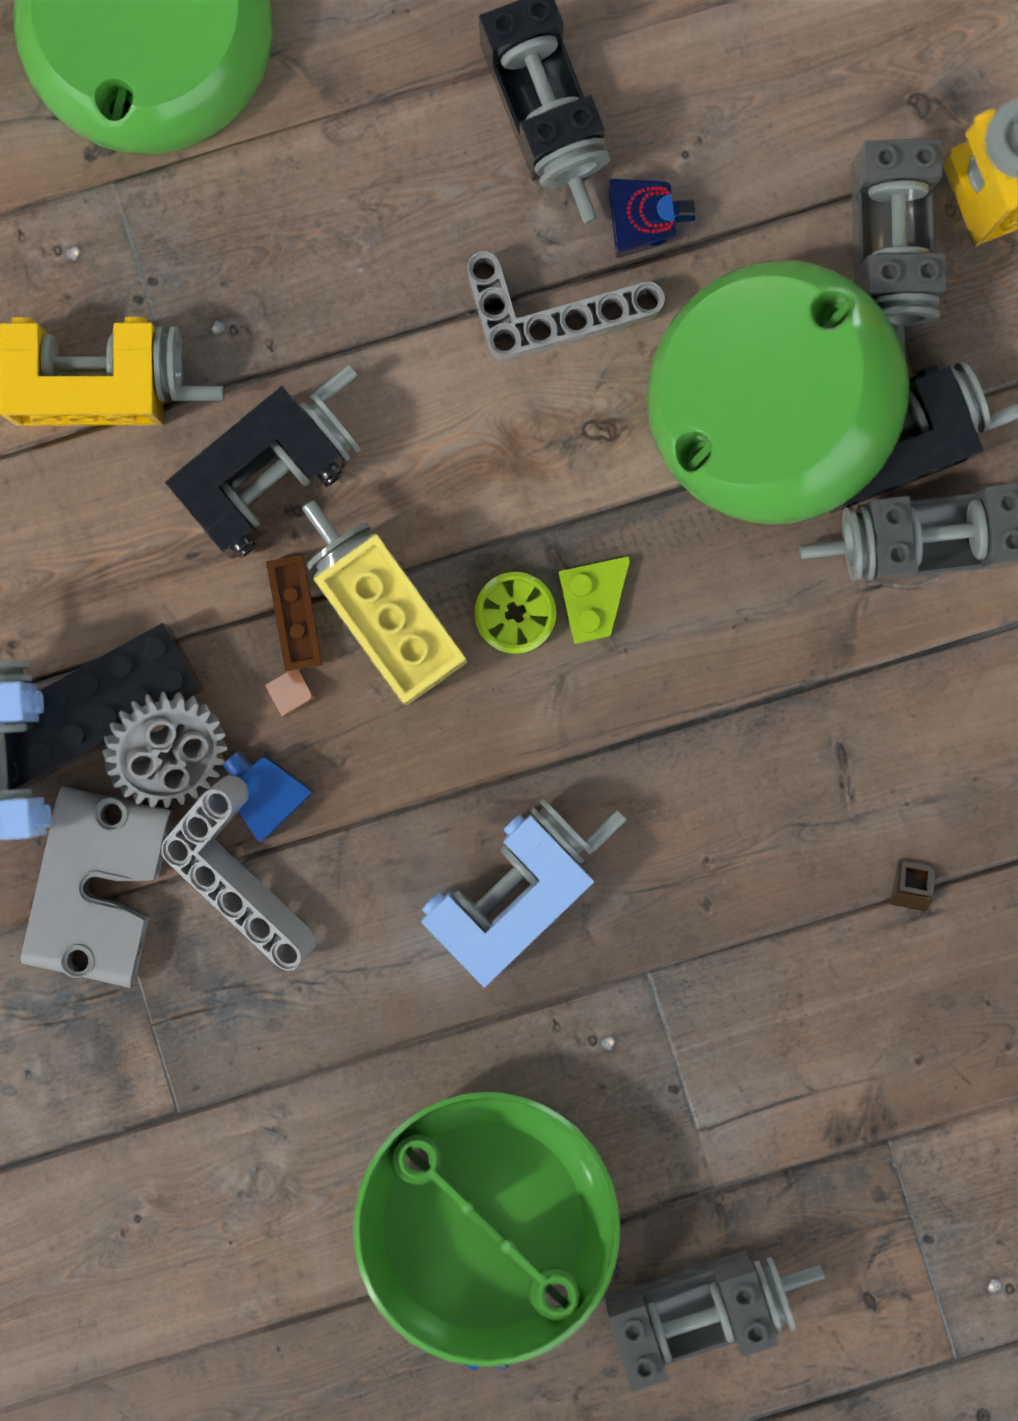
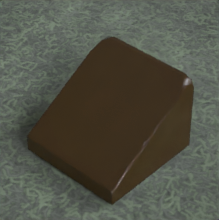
M899 860L893 884L891 904L926 911L933 901L935 867Z

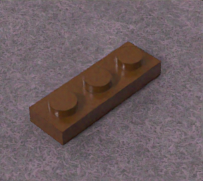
M298 555L266 561L285 671L289 672L322 666L323 662L304 556Z

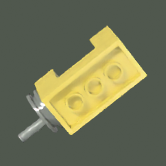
M314 500L302 508L328 545L307 563V568L309 571L319 570L314 576L315 582L403 704L408 706L468 663L377 534L373 533L367 536L366 533L371 528L368 523L356 526L340 537Z

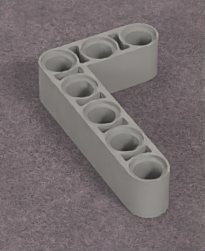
M480 251L469 259L467 265L468 281L488 350L496 361L502 363L515 361L651 322L661 314L665 302V294L658 284L642 282L516 318L498 258L493 253ZM481 264H487L495 272L492 277L482 280L475 276L474 270ZM643 294L652 295L657 301V306L652 310L642 309L637 299ZM493 299L501 301L505 306L502 313L498 315L488 314L484 309L488 301ZM613 304L620 308L622 315L616 320H608L603 316L601 309L606 305ZM571 315H580L585 319L586 326L581 330H572L567 326L566 319ZM536 325H544L549 328L551 334L547 339L538 341L531 336L530 330ZM500 335H509L514 339L515 345L508 351H501L494 345L495 339Z
M232 775L225 776L200 797L166 837L161 845L163 858L276 966L286 971L294 970L315 949V935L310 928L215 840V837L246 803L249 795L247 785L243 780Z

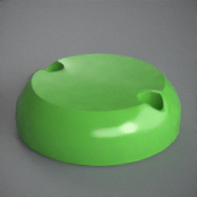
M15 0L14 33L21 62L34 91L46 107L65 126L82 138L118 152L161 154L178 151L208 139L230 124L246 107L256 93L269 62L273 41V14L270 0ZM125 104H130V110L122 118Z
M771 260L753 263L734 269L701 288L683 305L671 320L660 339L649 371L647 415L650 430L657 451L666 467L677 481L700 502L722 514L755 524L778 525L796 523L820 516L850 500L883 467L898 440L907 412L909 394L908 368L902 344L889 318L876 301L856 283L833 270L813 263L796 260ZM847 315H849L840 326L836 327ZM710 456L708 461L704 465H702V463Z
M479 1092L461 1094L438 1101L406 1119L388 1136L375 1153L359 1187L354 1209L353 1237L355 1255L366 1289L379 1311L411 1343L430 1354L466 1365L497 1366L513 1364L542 1354L567 1339L586 1321L601 1300L615 1268L619 1248L620 1220L617 1198L607 1169L593 1145L579 1129L562 1115L535 1101L506 1093ZM419 1148L424 1150L428 1155V1164L413 1149ZM407 1156L421 1171H413L409 1168L406 1161ZM552 1285H563L566 1290V1298ZM546 1292H547L559 1305L553 1306V1305L548 1304V1302H547V1300H546Z

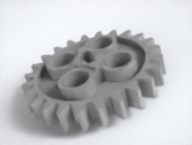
M161 692L159 702H154L150 695H146L145 706L141 707L135 701L131 702L134 712L130 715L120 711L119 714L123 723L110 724L112 733L115 736H105L104 738L108 749L103 750L105 761L108 762L105 764L107 773L112 775L111 780L114 787H120L125 798L133 794L136 804H140L147 797L150 808H154L158 799L163 800L165 808H169L173 798H177L178 802L184 805L185 794L189 793L195 799L198 798L196 788L201 786L209 789L210 785L207 777L218 778L220 776L214 765H223L225 763L224 757L221 752L227 750L223 740L225 733L222 727L218 726L220 722L215 714L210 715L211 712L206 704L198 707V703L193 696L184 703L180 692L176 693L172 701L168 700L165 692ZM157 725H165L160 731H151ZM190 739H197V741L191 745H184L185 742ZM139 756H147L141 762H132ZM171 770H179L174 775L166 776V774Z

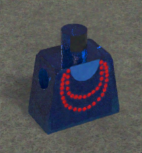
M610 179L608 193L616 258L669 244L674 241L676 236L675 223L695 221L694 200L672 201L671 185L669 182Z

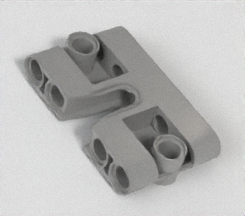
M68 786L60 788L21 953L22 964L65 973L72 978L83 977L123 987H133L150 917L118 901L93 895L89 889V882L93 877L113 881H153L154 879H159L163 862L161 845L169 835L173 815L172 810L156 806L150 808L148 804H136L134 801L121 797H112ZM110 804H116L121 808L122 818L118 824L110 823L105 816L106 809ZM76 950H81L87 954L89 963L86 969H80L74 965L72 956Z

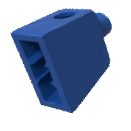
M238 750L223 764V767L232 776L240 778L247 785L249 791L248 799L238 812L259 842L265 841L314 793L312 788L267 756H263L252 765Z

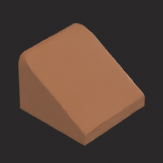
M299 670L286 672L265 685L282 717H286L316 699Z

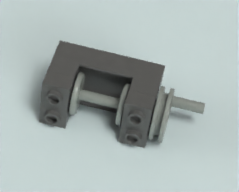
M942 138L864 141L851 164L854 283L866 291L885 312L898 334L904 354V326L922 325L939 320L940 310L935 308L940 306L939 298L946 292L945 253H934L932 190L943 177Z
M1018 484L985 487L974 494L910 501L909 496L871 500L865 505H858L856 513L853 507L847 506L843 510L842 517L843 540L799 545L800 559L845 554L851 580L854 582L860 581L863 574L865 584L1015 566L1018 564Z
M746 1250L604 1295L609 1322L631 1391L634 1392L668 1381L665 1368L667 1364L737 1342L742 1357L778 1346L779 1343L776 1335H783L782 1326L787 1325L790 1332L796 1331L785 1292L824 1280L821 1266L817 1265L779 1277L771 1256L766 1257L767 1266L761 1267L759 1260L754 1261L752 1265Z

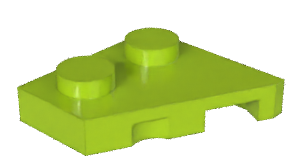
M628 556L558 572L574 644L611 636L630 562Z

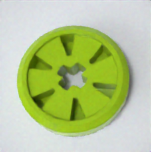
M508 572L496 576L483 587L476 600L475 622L479 633L490 646L504 653L522 654L538 648L550 636L555 625L556 605L552 593L541 580L527 573ZM514 603L516 607L523 606L526 613L522 614L524 618L522 622L517 623L514 619L507 620L505 618V613L509 612L507 608L509 604Z

